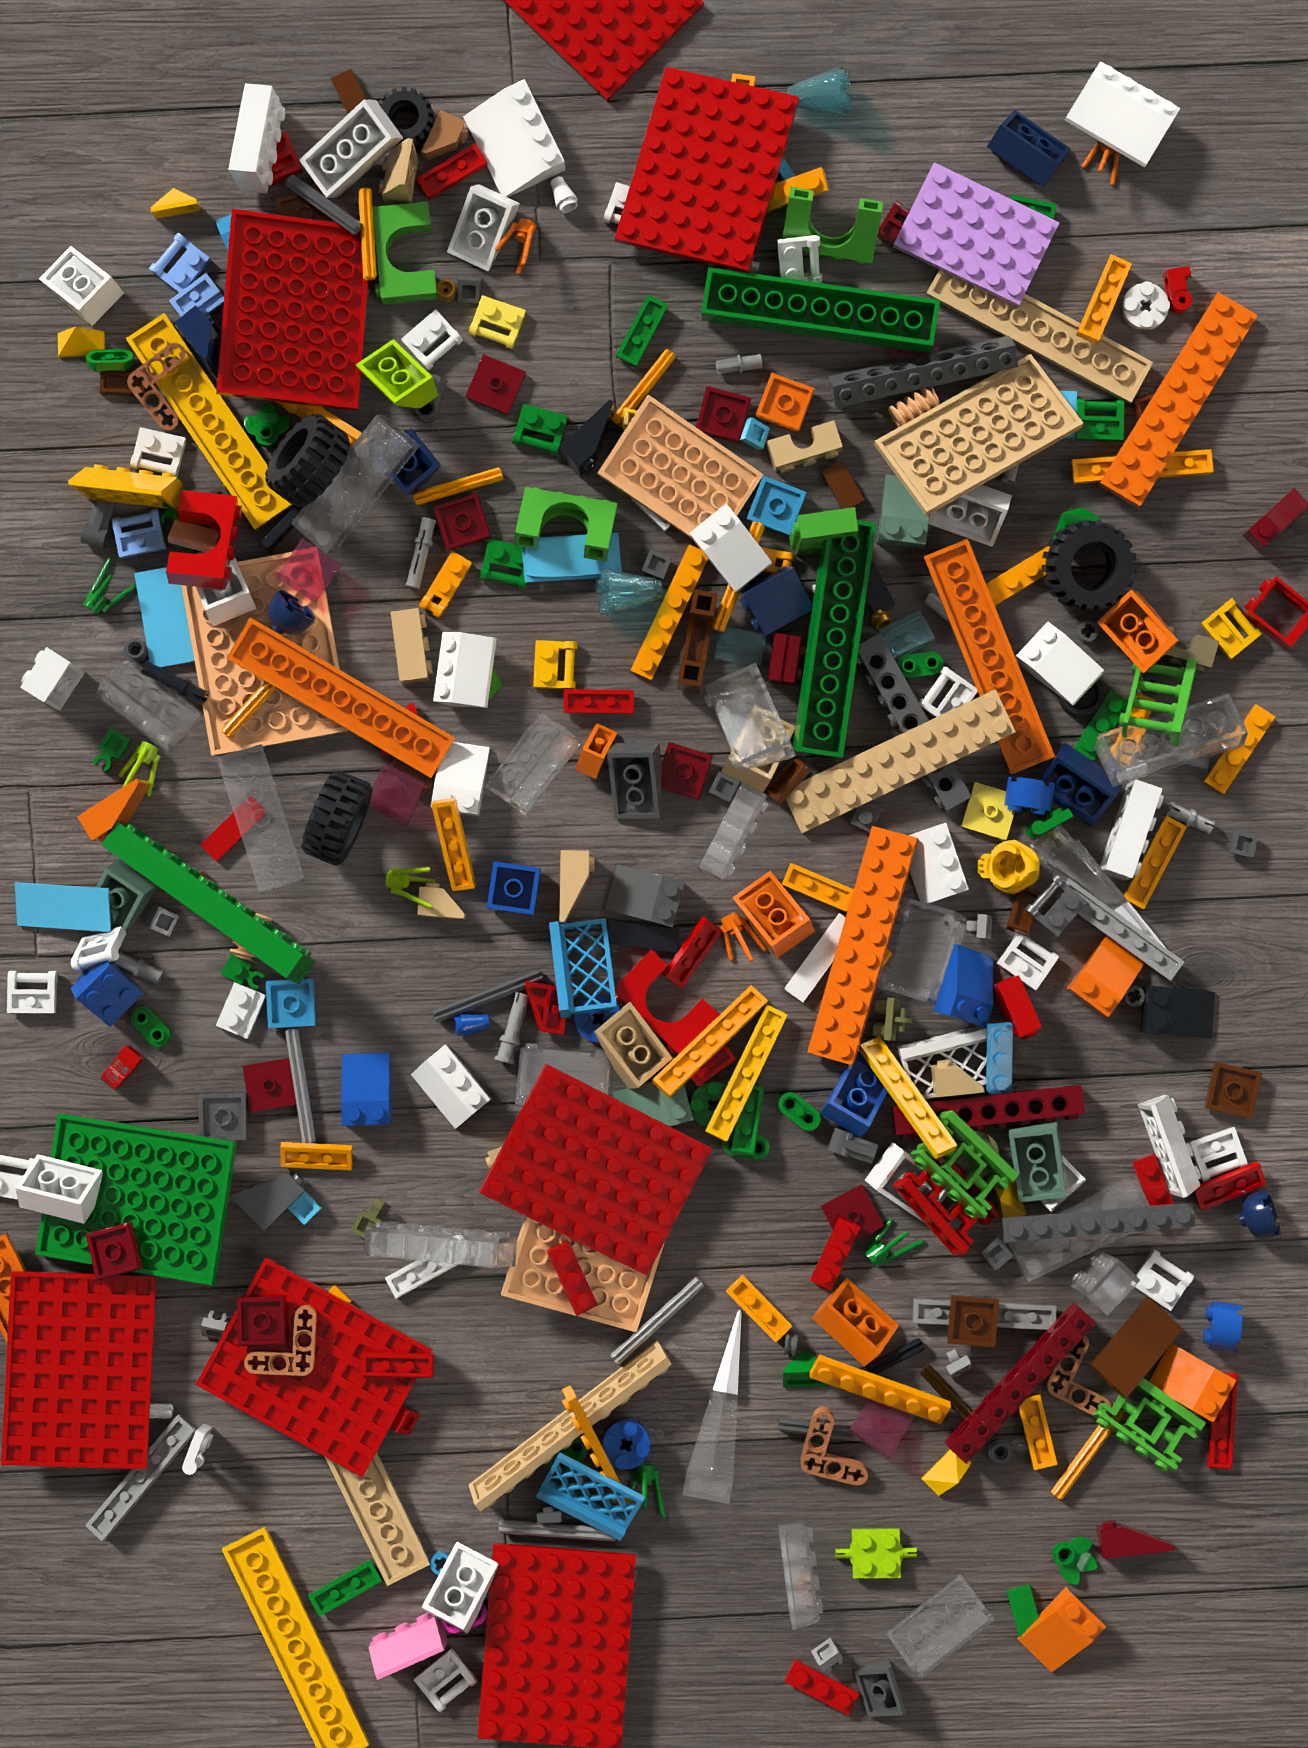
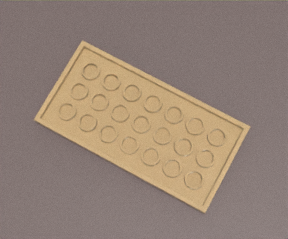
M1029 354L1018 361V367L993 374L875 440L874 446L925 516L1078 431L1083 427V422L1037 361Z

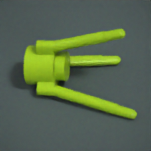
M142 741L141 745L137 746L134 754L118 774L119 777H122L137 759L123 787L132 781L142 762L149 765L152 761L149 777L151 786L147 791V796H151L157 765L161 756L157 755L159 748L145 741Z
M429 867L393 868L388 871L386 886L391 888L392 894L401 895L429 909L433 908L432 904L402 891L403 888L408 887L409 882L435 883V879L410 877L408 875L411 873L430 872L431 869Z

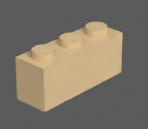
M419 608L391 612L401 684L429 681V674H433L431 660L426 658V651H430L428 637L423 635V628H427L425 614H421Z

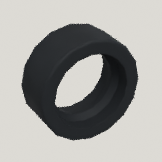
M1099 678L1092 685L1095 691V699L1089 707L1077 708L1058 695L1059 703L1063 710L1069 715L1078 718L1090 716L1099 710L1105 697L1104 686Z

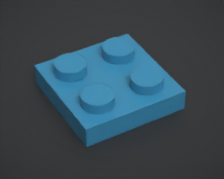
M763 476L746 521L751 523L754 521L760 522L767 529L790 536L793 523L796 522L807 492Z
M303 979L300 984L291 980L266 981L268 1028L316 1026L314 979Z

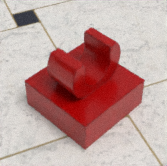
M401 1407L390 1428L397 1433L410 1435L420 1414L413 1409Z

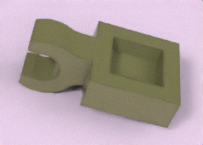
M377 1197L368 1212L362 1209L350 1231L372 1242L383 1222L377 1216L381 1212L385 1201Z

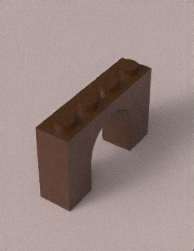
M694 589L677 690L700 694L718 593Z

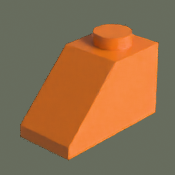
M596 723L581 751L574 770L596 779L618 732Z

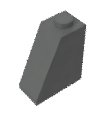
M290 1172L235 1193L230 1198L265 1231L307 1190L304 1186L306 1182L299 1174L295 1173L293 1175Z

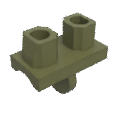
M887 997V1000L876 1001L875 1013L886 1014L885 1023H874L873 1035L883 1037L884 1040L897 1041V1031L905 1032L906 1023L913 1022V1019L906 1018L907 1009L900 1008L899 1011L900 999Z

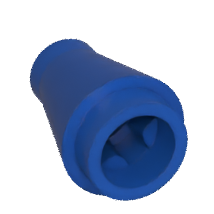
M459 1014V1017H454L457 1036L463 1035V1037H466L483 1029L490 1028L487 1014Z

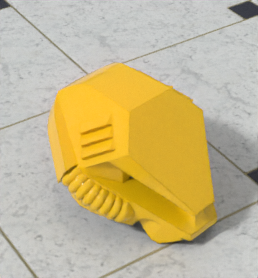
M1017 840L999 843L991 851V854H983L978 860V873L980 876L989 878L993 886L1009 894H1016L1030 887L1039 878V855L1032 848Z

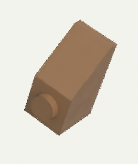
M440 110L421 151L423 159L429 161L458 150L460 144H464L468 137L469 130H467L466 121Z

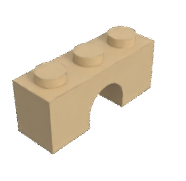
M835 421L812 427L813 444L805 449L796 447L791 440L790 434L768 440L766 446L774 471L786 473L794 470L796 465L803 464V466H809L816 463V459L825 457L826 460L837 457L843 446Z

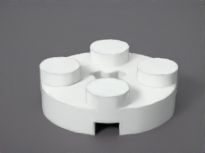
M1143 282L1130 288L1124 296L1122 315L1127 324L1132 328L1152 330L1158 327L1166 318L1170 302L1160 287L1151 282ZM1140 302H1148L1150 304L1149 308L1151 309V311H1141L1140 308L1142 305Z

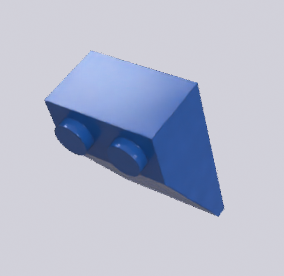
M954 944L933 1011L986 1028L993 1007V957Z
M859 1049L854 1066L847 1064L820 1114L861 1138L870 1127L888 1091L862 1056Z
M390 1053L342 1054V1126L392 1123Z

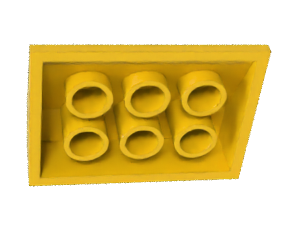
M94 465L93 468L85 467L68 481L69 486L89 500L96 499L106 502L165 509L168 508L162 506L163 501L173 509H178L180 488H182L183 483L172 473H162V476L153 475V472L147 470H139V473L130 472V469L117 467L116 470H108V467L103 465Z

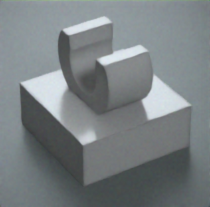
M978 914V921H967L966 930L977 932L976 938L991 940L992 916Z
M211 1310L208 1318H203L201 1325L202 1336L221 1339L227 1328V1315L223 1313L221 1320H214V1311Z
M955 1349L946 1353L951 1364L946 1366L951 1379L972 1369V1364L967 1355L960 1358Z
M831 1638L811 1651L823 1672L826 1670L831 1672V1666L837 1662L840 1665L843 1663V1657Z

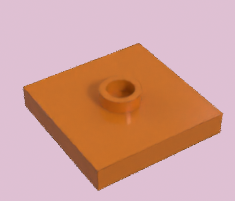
M771 372L755 417L799 433L815 388Z

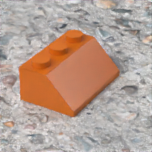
M847 1277L821 1304L812 1317L819 1326L864 1367L882 1352L899 1326Z

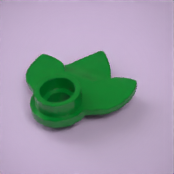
M267 403L258 410L257 416H245L244 426L249 435L256 437L258 444L269 448L277 443L280 435L289 430L290 417H278L275 407ZM267 433H270V435L267 436V437H264V436H263V435H265V434H267Z
M1075 1537L1070 1542H1059L1052 1550V1557L1059 1565L1060 1575L1073 1585H1078L1080 1572L1092 1571L1098 1567L1094 1557L1088 1552L1093 1542L1085 1537ZM1065 1549L1068 1551L1066 1557H1060L1061 1550Z

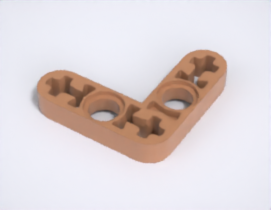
M178 343L167 345L132 372L127 380L130 390L156 423L164 430L174 429L178 424V417L153 384L184 360L186 355L185 349ZM171 347L174 349L179 348L181 350L179 353L181 358L179 360L172 358L168 361L172 366L167 368L165 361L159 356L164 353L166 358L171 353L169 350ZM153 361L162 363L163 371L161 374L155 375L151 373L149 366ZM135 375L138 378L141 376L144 378L142 384L145 388L148 385L152 387V390L146 392L142 398L138 395L142 390L138 386L134 388L131 385L134 382L132 377ZM150 394H155L160 399L159 405L155 408H151L146 404V397ZM163 404L167 406V409L163 410L166 415L172 414L174 416L172 426L161 423L163 417L160 413L157 417L153 414V412L160 410Z
M303 1305L295 1312L293 1352L253 1351L245 1358L244 1366L246 1370L253 1374L305 1376L311 1373L315 1367L318 1317L316 1309L311 1305ZM305 1309L308 1310V1314H312V1318L307 1321V1327L312 1326V1330H299V1326H304V1318H300V1314L304 1313ZM303 1333L311 1337L312 1341L308 1347H303L298 1342L299 1336ZM297 1350L303 1352L311 1350V1354H306V1362L310 1363V1366L306 1367L305 1371H302L301 1366L297 1365V1362L302 1361V1353L297 1354ZM254 1356H258L259 1361H266V1356H270L268 1362L269 1370L265 1369L267 1364H260L255 1369L254 1365L250 1364L249 1361L254 1359ZM280 1356L286 1360V1367L283 1370H277L273 1366V1360L276 1357Z
M1085 1335L1081 1339L1083 1346H1077L1075 1353L1079 1354L1076 1358L1071 1353L1066 1355V1357L1072 1358L1074 1362L1072 1369L1063 1370L1060 1362L1049 1374L1046 1380V1389L1051 1395L1092 1415L1097 1409L1088 1403L1090 1394L1094 1395L1091 1400L1096 1403H1100L1102 1400L1103 1403L1110 1407L1111 1404L1104 1396L1072 1381L1089 1347V1340ZM1059 1370L1062 1374L1069 1375L1067 1379L1062 1377L1060 1381L1063 1388L1053 1391L1054 1387L1051 1383L1053 1381L1057 1382L1060 1377L1059 1374H1056V1371ZM1080 1389L1083 1390L1085 1397L1083 1401L1077 1403L1073 1401L1072 1393Z
M817 1408L812 1415L801 1453L800 1464L802 1470L811 1475L859 1486L864 1484L868 1479V1469L863 1462L826 1453L834 1426V1414L830 1408ZM826 1415L827 1420L824 1421L823 1429H820V1418ZM819 1435L824 1439V1442L821 1445H814L810 1441L811 1438ZM810 1458L815 1459V1462L812 1463V1466L807 1464V1461H809ZM822 1460H824L823 1469L820 1468V1464L822 1465ZM835 1462L841 1468L838 1472H831L827 1468L828 1465ZM845 1466H848V1470H846V1475H844ZM860 1469L861 1474H858V1477H854L853 1472Z

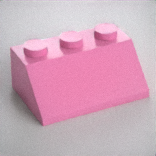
M425 1613L417 1617V1622L408 1625L406 1622L395 1627V1632L386 1635V1632L374 1636L372 1638L373 1641L369 1645V1651L377 1680L444 1651L448 1639L439 1618Z

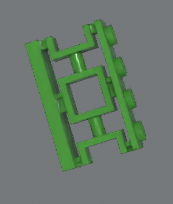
M953 1110L942 1112L938 1119L948 1133L961 1142L957 1143L956 1150L944 1155L946 1159L940 1166L931 1159L934 1156L925 1143L919 1144L916 1151H912L910 1156L914 1159V1164L919 1169L925 1170L936 1185L943 1187L948 1192L947 1195L951 1200L959 1202L965 1208L964 1212L974 1219L986 1218L988 1215L987 1211H990L992 1206L984 1198L994 1185L999 1190L1006 1189L1009 1186L1008 1183L1014 1182L1019 1174ZM961 1153L974 1165L965 1179L961 1178L951 1168ZM985 1167L994 1174L990 1175L986 1182L979 1176ZM972 1184H975L980 1190L972 1198L964 1190H968Z
M1144 1378L1135 1387V1390L1144 1396L1138 1400L1135 1406L1120 1395L1112 1407L1105 1403L1099 1404L1097 1411H1094L1092 1414L1097 1419L1096 1423L1103 1429H1111L1115 1432V1437L1121 1442L1132 1444L1136 1447L1135 1451L1144 1458L1150 1457L1155 1461L1154 1465L1164 1472L1176 1471L1178 1463L1182 1460L1181 1457L1173 1452L1181 1437L1185 1435L1189 1439H1195L1197 1432L1201 1431L1206 1424L1202 1419ZM1144 1407L1161 1418L1151 1435L1134 1424ZM1120 1408L1130 1414L1123 1426L1111 1418L1117 1415ZM1171 1417H1174L1183 1424L1178 1426L1174 1434L1165 1428ZM1160 1436L1169 1442L1162 1454L1150 1446L1155 1445Z

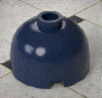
M284 590L277 591L268 605V616L273 623L271 626L279 634L284 632L290 635L301 634L311 626L316 617L307 606L302 607L298 603V598Z
M1267 1189L1250 1194L1242 1205L1243 1213L1239 1214L1242 1227H1248L1253 1235L1260 1238L1281 1235L1280 1225L1276 1226L1275 1224L1276 1218H1278L1270 1193L1267 1194Z

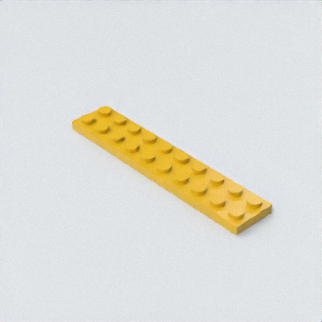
M163 313L127 337L126 340L142 364L171 343H178L184 347L186 354L184 360L155 383L230 494L237 496L238 504L242 506V512L255 531L294 506L267 486L265 472L268 467L266 462L222 397L216 394V388L166 314ZM171 347L169 349L171 353L166 358L164 353L159 356L165 361L167 368L172 366L168 362L172 358L177 360L181 358L179 356L181 352L179 348L174 349ZM153 361L149 369L151 373L159 375L163 371V365L159 361Z
M265 1526L223 1547L222 1551L316 1748H365L369 1746L370 1742L267 1527Z

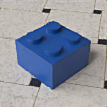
M494 861L487 909L535 916L541 868Z
M109 961L94 964L71 988L75 998L109 1027L143 994L139 985L113 962Z

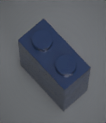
M790 565L740 591L742 596L740 603L746 612L750 611L753 617L750 622L756 632L760 631L765 636L811 611L813 607L794 568Z

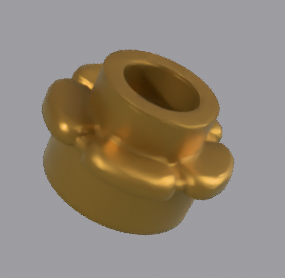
M450 279L441 280L436 284L437 298L441 301H452L455 298V294H457V285Z
M884 610L874 612L871 616L870 625L875 627L877 631L887 628L892 623L891 613Z

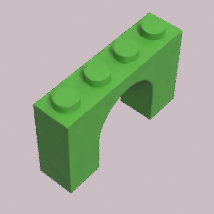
M791 187L782 239L816 235L820 237V246H818L819 256H831L837 260L849 259L861 264L873 262L883 202L860 198L856 222L853 228L842 236L829 237L819 233L813 227L810 220L814 190ZM802 247V252L809 253V247Z
M428 202L373 207L375 252L377 253L376 273L377 275L379 274V283H375L376 296L381 297L383 304L438 299L436 290L437 280L434 270L403 272L393 267L388 260L389 248L398 237L409 233L432 231Z
M525 487L515 531L514 546L538 550L542 528L545 523L556 516H571L580 520L587 529L584 558L607 562L616 519L617 503L609 500H598L586 496H575L563 492Z
M855 507L798 515L796 523H793L791 536H789L791 550H795L796 556L820 553L823 540L857 535L858 524Z

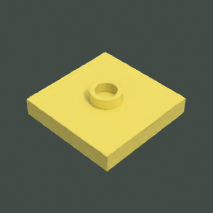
M974 782L971 791L972 797L968 801L961 827L1006 841L1015 813L1009 812L1007 810L1008 806L1004 805L1006 791Z

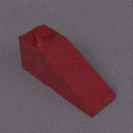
M1293 488L1248 529L1243 536L1259 552L1308 507V502Z
M1115 1520L1103 1521L1102 1525L1096 1526L1099 1554L1103 1559L1175 1551L1174 1545L1170 1541L1117 1523Z

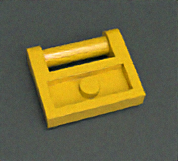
M1233 598L1200 623L1211 639L1219 641L1218 647L1229 660L1262 634L1235 605L1236 601ZM1226 611H1229L1248 634L1245 639L1225 616L1224 613Z
M536 640L534 688L576 689L574 661L578 642ZM559 650H566L564 681H557Z

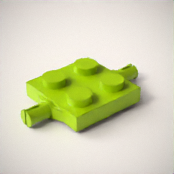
M899 1528L851 1529L852 1541L849 1549L835 1548V1553H845L835 1554L836 1559L850 1558L853 1579L901 1578V1562L903 1558H917V1553H908L917 1552L916 1547L902 1548Z

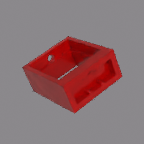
M1275 576L1271 580L1266 579L1258 588L1261 593L1257 598L1252 596L1245 604L1244 608L1246 611L1243 615L1278 645L1288 650L1308 627V601ZM1272 589L1304 613L1285 637L1254 613Z
M1011 976L993 984V991L1007 1022L1013 1024V1036L1028 1039L1037 1035V1030L1042 1028L1020 976Z

